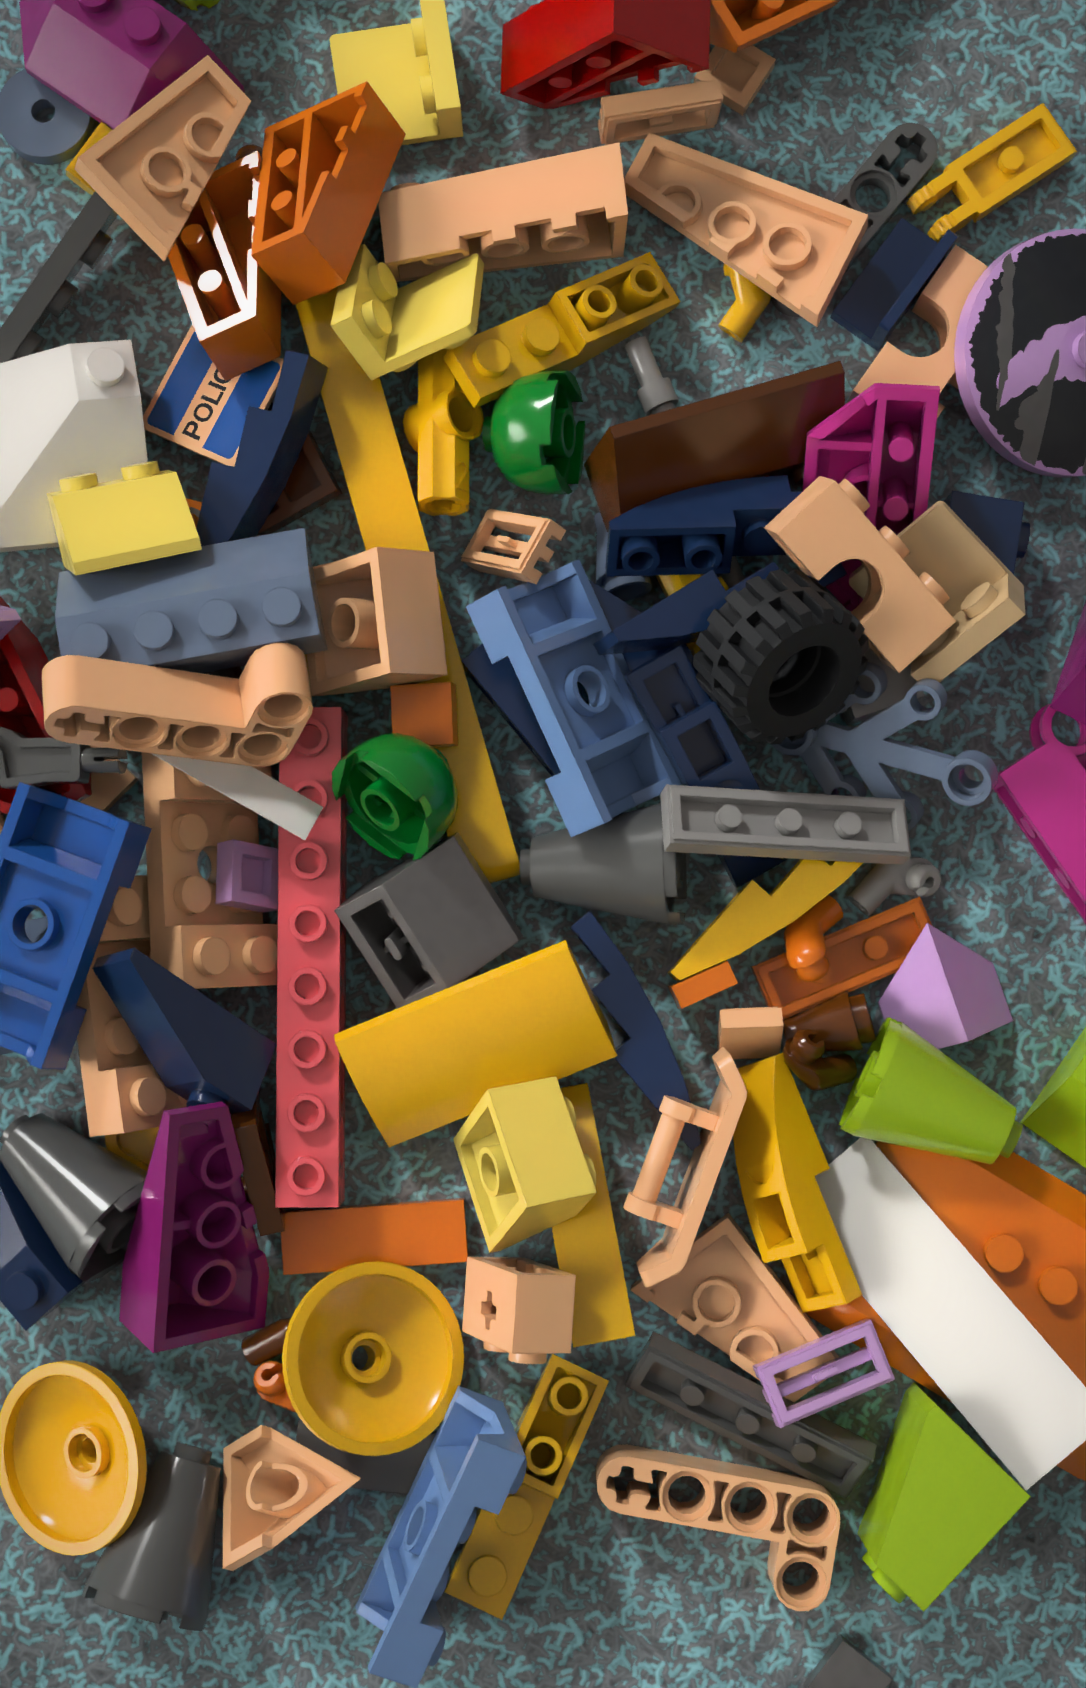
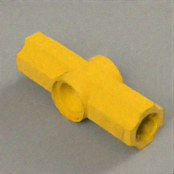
M445 348L418 360V403L409 406L403 418L406 438L412 448L418 452V511L431 516H457L469 511V441L480 436L484 422L481 406L473 409L444 361L443 356L447 351Z

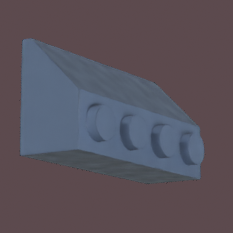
M300 528L201 546L202 550L77 576L70 571L59 572L55 624L61 656L80 655L206 673L244 666L256 649L276 642L296 645L303 650L304 654L326 651L327 644L306 529Z

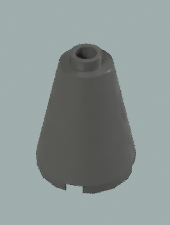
M661 803L621 813L613 817L611 821L573 837L570 836L567 828L537 835L532 838L530 849H521V883L523 886L531 885L535 898L667 925H683L686 913L674 912L675 899H687L686 853L664 852Z
M43 1113L32 1117L23 1115L14 1120L5 1129L0 1138V1142L3 1144L0 1150V1161L70 1272L87 1283L103 1277L124 1261L126 1251L122 1247L129 1242L147 1171Z
M177 1442L174 1453L165 1451L159 1453L146 1476L142 1502L133 1522L119 1539L105 1548L86 1581L82 1597L95 1598L93 1603L101 1607L145 1621L161 1624L162 1620H168L169 1615L182 1619L179 1626L180 1629L204 1630L209 1614L221 1473L220 1467L209 1464L213 1452Z

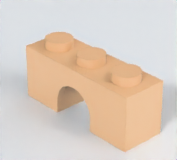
M955 244L922 291L912 309L913 313L927 321L934 328L939 340V351L926 357H914L905 354L889 342H886L853 389L847 403L874 383L940 386V393L949 383L958 389L954 363L957 325L970 291L988 266ZM940 403L938 404L937 418L945 408Z
M819 476L770 521L764 529L803 573L818 581L834 566L845 560L858 559L864 565L868 575L867 593L862 602L851 613L865 628L863 634L868 638L869 648L883 664L900 673L956 622L943 606L950 598L945 590L928 573L923 572L918 577L907 565L904 559L910 554V551L890 528L883 526L878 531L864 515V512L870 505L852 483L847 479H843L838 484L835 480Z

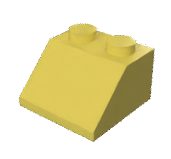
M151 461L121 467L123 479L98 483L96 473L59 479L61 491L47 493L63 566L77 576L202 550L200 538L177 472L170 470L160 471L158 461Z
M556 1076L487 1089L453 1138L489 1253L501 1251L576 1216L597 1193L594 1164L587 1154H583L575 1131L576 1115L574 1107L567 1097H563Z

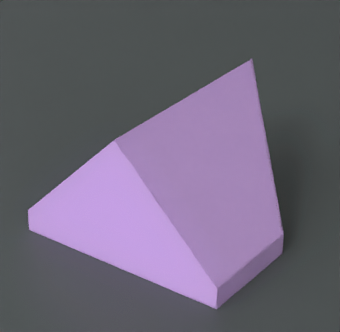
M929 923L923 928L878 1001L884 1021L890 1017L896 1021L903 1022L938 1049L968 1042L1013 1021L994 964Z

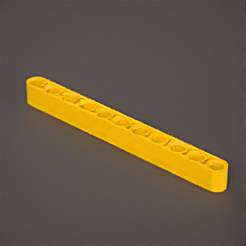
M338 287L327 294L316 295L297 303L296 308L310 356L328 367L321 395L365 549L385 547L429 551L380 377L370 380L331 327ZM438 582L448 675L417 684L452 682L456 685L458 746L435 747L447 759L458 790L457 811L454 821L446 832L448 837L457 832L459 833L491 884L520 875V863Z

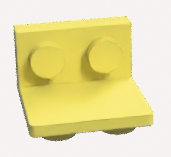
M420 0L422 17L410 19L411 23L334 34L329 39L337 94L368 81L406 133L402 145L463 137L461 104L444 0Z
M362 244L345 284L337 288L331 327L370 380H374L392 371H405L421 358L444 348L454 349L461 346L477 332L484 262L475 253L397 288L396 280L389 267L383 262L378 263L367 246Z

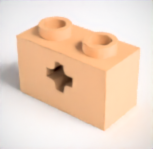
M467 1257L462 1332L484 1341L483 1349L509 1353L508 1360L515 1363L544 1364L547 1362V1354L571 1353L576 1275L527 1258Z

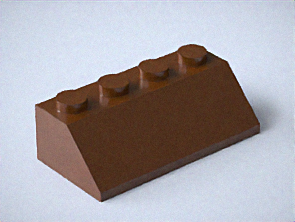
M841 361L610 426L584 463L607 532L609 521L623 513L657 498L693 487L744 478L787 475L788 479L793 477L795 485L803 484L807 432L845 405V372Z

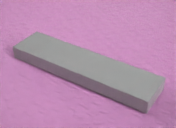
M668 784L660 793L664 852L903 865L911 857L905 799Z

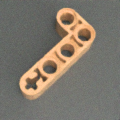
M276 642L256 649L249 657L239 679L80 655L57 657L49 661L42 669L44 728L48 735L66 743L253 767H266L281 762L290 754L313 710L305 654L298 646L290 643Z
M628 1444L610 1447L599 1457L595 1467L597 1492L602 1503L609 1510L623 1515L769 1540L771 1542L767 1561L768 1575L778 1599L787 1608L795 1611H810L818 1607L826 1599L830 1589L840 1529V1511L827 1488L801 1475ZM622 1466L631 1467L634 1479L637 1480L629 1481L626 1491L616 1490L614 1478H612L619 1476ZM652 1470L659 1471L656 1477L657 1498H651L648 1483L653 1484ZM682 1476L694 1477L702 1483L700 1493L695 1499L688 1502H679L668 1494L671 1484ZM744 1487H753L762 1492L760 1505L749 1513L735 1511L730 1504L733 1495ZM807 1498H815L822 1501L823 1510L816 1521L809 1524H801L793 1519L794 1509L800 1501ZM795 1562H806L813 1566L812 1575L806 1583L800 1586H791L782 1581L783 1574L789 1565Z

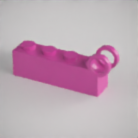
M1050 703L1039 709L1031 720L1029 737L1034 749L998 773V781L994 791L1086 924V725L1077 721L1080 728V737L1075 746L1064 745L1053 734L1052 718L1057 710L1050 707Z

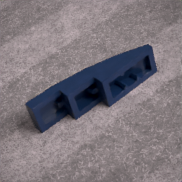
M286 350L272 411L248 407L235 467L211 462L196 527L201 546L256 537L283 492L310 430L328 370L327 366L310 355Z
M772 562L725 591L712 569L614 629L594 643L593 646L599 655L660 650L695 642L700 632L707 630L710 623L707 619L714 609L719 610L727 602L724 598L734 589L739 592L745 588L746 581L756 576L766 579L770 571L779 570L775 562ZM840 562L819 581H816L825 588L847 575V572Z
M589 911L574 923L570 929L608 974L591 991L628 1036L624 1042L615 1048L617 1056L614 1058L660 1114L662 1112L659 1111L664 1095L691 1103L685 1080L658 1015L630 965L591 911ZM685 1122L680 1138L693 1151L701 1144L697 1125Z

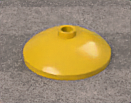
M379 1261L363 1262L343 1267L327 1275L314 1285L295 1309L283 1344L282 1367L284 1383L288 1397L299 1418L315 1436L326 1444L347 1453L363 1456H382L403 1451L421 1442L444 1420L447 1408L457 1387L461 1385L464 1370V1344L458 1320L441 1291L423 1275L410 1268ZM359 1346L363 1347L368 1354L367 1363L360 1370L354 1366L352 1361L353 1352Z
M73 1360L56 1361L38 1366L25 1374L14 1385L0 1412V1487L6 1503L24 1531L37 1543L53 1552L71 1556L85 1555L105 1548L115 1542L133 1522L141 1505L145 1490L147 1472L146 1449L138 1418L119 1386L99 1369Z

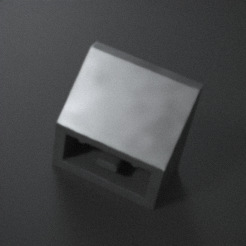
M458 832L437 843L421 859L413 860L412 857L366 882L334 910L397 1008L459 984L519 942L523 937Z

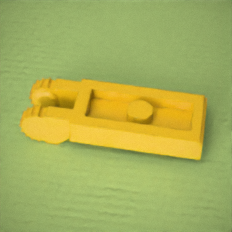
M1043 103L948 164L941 175L914 193L906 204L913 215H916L932 207L950 190L954 192L962 205L950 212V214L939 218L927 232L930 238L939 243L948 229L955 233L965 227L971 220L976 223L1071 161L1077 150Z

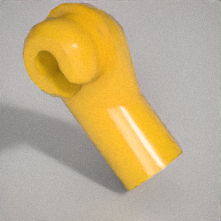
M724 263V275L730 276L736 300L718 324V327L738 342H742L769 304L772 296Z

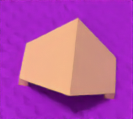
M260 1425L224 1447L222 1569L234 1571L270 1551L361 1478L275 1429Z

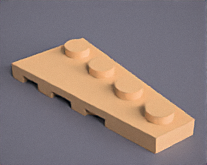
M648 133L624 178L626 196L815 327H818L867 230L869 215L652 133Z

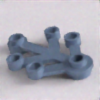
M867 662L865 672L860 674L866 675L873 680L875 691L867 692L859 685L855 693L846 698L844 701L845 706L838 714L856 702L863 705L871 704L884 693L887 688L888 679L885 671L879 665ZM930 678L917 681L907 691L905 698L854 728L829 722V720L837 716L833 713L826 719L824 726L816 731L813 729L807 731L803 738L791 742L787 737L781 744H772L776 750L783 754L801 756L825 794L838 795L837 788L842 787L849 790L852 796L866 797L863 783L853 775H842L826 748L846 753L875 798L905 799V806L911 813V819L907 820L908 831L912 830L923 816L924 807L922 801L911 792L901 791L885 765L941 780L948 797L964 806H974L982 803L993 791L998 781V770L995 763L988 755L980 751L967 750L955 757L887 738L917 720L928 721L935 718L945 707L947 692L944 686ZM925 691L929 693L935 701V707L926 708L922 706L917 699V692ZM972 765L980 770L983 774V781L971 780L965 773V766Z

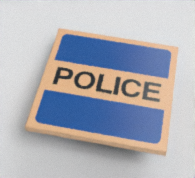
M192 324L143 415L144 430L220 464L235 467L248 407L269 409L276 395L284 359L278 357L225 381L200 344Z

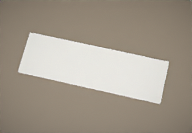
M860 1137L829 1164L830 1169L818 1174L815 1178L862 1296L1027 1491L1086 1441V1387L871 1139Z

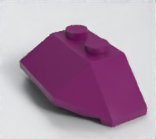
M20 0L19 2L24 64L27 73L99 123L102 121L112 130L207 55L245 92L244 86L192 28L154 0Z

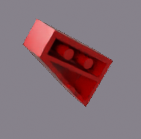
M544 0L532 5L527 11L503 24L500 94L542 109H555L610 95L611 83L638 76L637 83L642 86L659 82V70L683 64L687 66V70L691 73L709 69L711 0Z

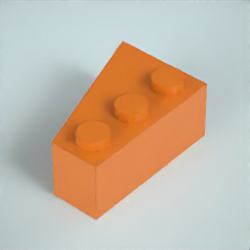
M368 81L265 128L251 256L293 305L316 295L327 294L336 287L345 284L406 135Z
M259 151L251 153L213 172L168 255L198 340L225 381L281 356V290L251 256L262 161Z

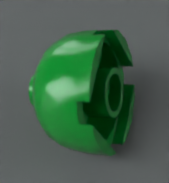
M568 370L542 371L517 379L500 394L494 404L492 416H486L483 422L482 439L485 450L493 452L498 469L509 482L528 492L546 495L570 494L573 491L568 484H578L582 476L586 424L585 421H578L575 426L572 402H583L576 377Z
M391 733L371 738L344 756L332 772V791L336 801L345 794L347 802L353 810L346 817L348 823L371 847L390 858L399 860L406 853L414 854L413 860L421 859L437 844L454 821L458 807V790L448 761L438 749L413 736Z

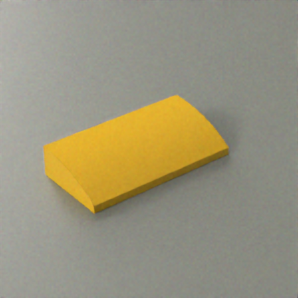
M566 940L334 1034L335 1044L366 1109L389 1148L469 1116L487 1089L555 1076L559 1080L617 1056L608 1022Z

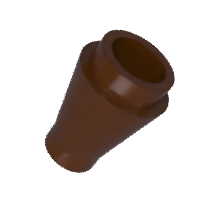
M848 991L795 1017L783 1020L786 1040L793 1038L795 1033L801 1029H810L818 1033L812 1042L818 1043L824 1040L825 1052L863 1050L862 1044L877 1041L864 993L849 997Z

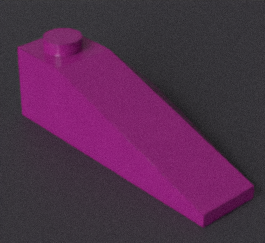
M222 1101L163 1111L123 1261L119 1321L152 1353L265 1327L270 1271L266 1255L258 1247L253 1227L257 1223L253 1205L246 1199L241 1179L244 1168L229 1108Z

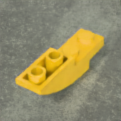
M648 252L555 292L548 304L471 336L461 346L447 349L443 359L473 409L497 399L504 389L523 376L542 371L573 370L654 323L675 309L681 301L651 252Z
M783 1052L741 1066L737 1069L746 1086L747 1098L733 1134L734 1151L742 1197L763 1263L782 1260L802 1313L848 1304L861 1296L862 1293L815 1176L830 1169L790 1068L784 1062Z
M551 1354L515 1428L527 1459V1468L523 1482L515 1494H508L499 1515L478 1508L473 1530L468 1540L464 1543L444 1590L445 1593L494 1617L503 1619L555 1499H558L609 1380Z

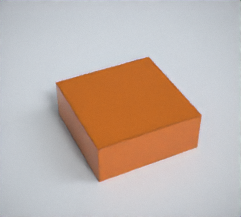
M440 682L390 686L392 733L413 736L434 748L458 746L456 685L454 683Z
M724 961L672 984L668 988L677 1008L683 1009L734 986L738 982L729 962Z

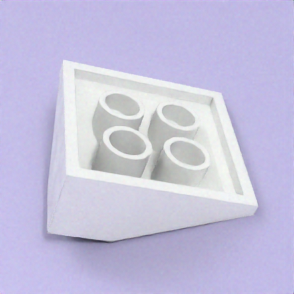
M131 340L66 344L0 363V553L59 547L47 493L61 491L59 479L96 473L98 483L123 479L121 467L148 462L141 394Z

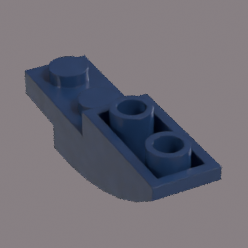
M787 475L752 477L689 488L637 506L609 521L605 566L606 576L706 574L712 569L715 574L730 573L732 556L787 555L764 527L803 491L791 492Z
M681 645L670 648L623 675L682 785L760 790L717 703L710 700L708 694L699 685L695 677L697 674ZM718 855L736 888L788 860V858Z

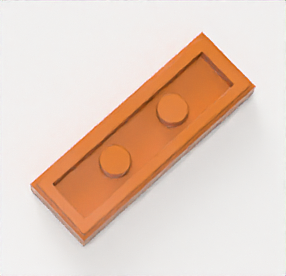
M919 896L825 935L824 940L827 950L825 957L828 959L830 966L827 974L817 981L806 982L801 980L797 975L796 969L790 967L786 952L753 965L751 969L767 1007L782 1008L784 1020L846 991L849 993L896 973L927 923L932 925Z
M465 1198L285 1211V1231L281 1232L283 1275L334 1272L349 1265L377 1261L390 1262L402 1266L467 1262V1257L469 1256Z

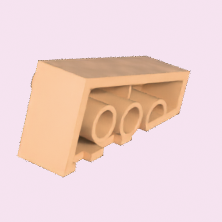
M620 142L423 184L402 183L392 187L390 191L382 192L378 201L384 260L396 282L418 280L475 253L484 262V272L624 257L628 208Z

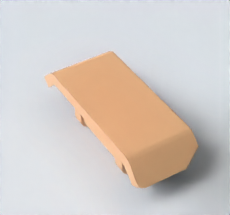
M724 1047L712 1056L720 1081L709 1110L687 1101L664 1095L659 1108L662 1114L633 1192H628L623 1206L630 1213L667 1225L662 1239L636 1262L646 1288L678 1274L684 1268L747 1098V1090L732 1056ZM685 1122L702 1127L700 1133L701 1144L694 1149L675 1204L671 1206L657 1201Z

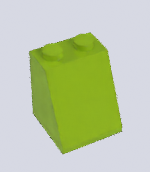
M915 1382L905 1391L857 1534L867 1549V1552L861 1558L873 1571L871 1575L876 1582L899 1604L908 1596L924 1612L1031 1496Z

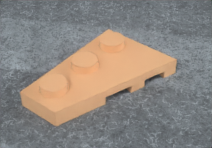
M207 55L80 155L74 170L165 262L245 116L251 100Z
M729 1212L695 1237L682 1271L647 1288L644 1286L642 1278H640L630 1288L631 1292L647 1303L651 1301L677 1319L676 1323L695 1336L696 1334L700 1335L729 1355L730 1361L759 1381L760 1379L756 1377L753 1365L823 1336L807 1314L802 1313L800 1305L768 1263H763L760 1253ZM832 1350L773 1376L776 1383H779L839 1358V1356ZM825 1380L784 1396V1398L795 1403Z

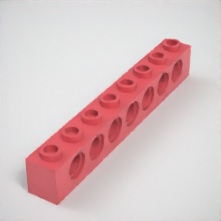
M313 707L312 715L292 751L284 760L279 762V782L321 805L323 809L306 840L278 826L275 1208L339 1207L345 1201V1064L335 1044L334 1034L346 1030V928L334 910L346 900L347 799L344 794L336 801L332 791V772L338 762L347 755L348 716L342 707Z

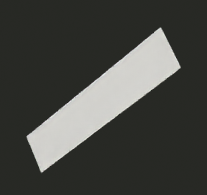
M152 754L303 840H306L323 809L321 805L252 766Z

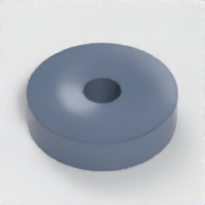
M26 69L12 76L0 92V132L11 149L27 161L42 165H52L67 161L79 152L93 132L95 119L29 75ZM44 108L55 110V114L50 121L39 122L36 120L40 110Z

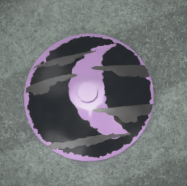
M1063 229L1044 233L1017 244L995 259L982 273L970 291L960 314L955 337L954 363L958 389L964 407L979 434L997 453L1014 465L1027 471L1050 477L1069 478L1086 476V229Z

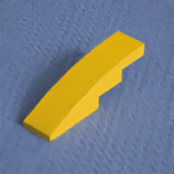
M800 859L770 894L755 881L747 882L667 973L675 981H680L741 954L793 923L843 884L863 863L830 861L827 864L824 860Z
M588 1083L562 1087L561 1091L563 1097H567L574 1107L576 1115L575 1131L583 1154H587L594 1164L597 1193L576 1216L552 1227L559 1270L576 1275L572 1328L573 1348L635 1336Z

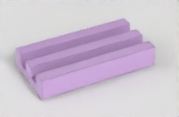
M863 1319L753 1365L756 1377L760 1379L762 1384V1392L766 1402L769 1403L773 1412L771 1415L775 1425L779 1428L895 1380L870 1319ZM861 1338L865 1341V1347L779 1383L775 1381L773 1375ZM870 1360L873 1361L876 1370L791 1406L786 1407L782 1399L784 1396Z

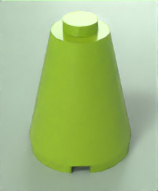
M890 1017L886 1018L876 1034L877 1041L871 1043L866 1053L870 1057L863 1068L860 1078H855L848 1094L839 1122L840 1130L856 1137L986 1164H993L999 1155L1006 1158L1010 1157L1018 1143L1023 1128L1022 1123L1015 1121L1016 1107L903 1022L896 1021Z

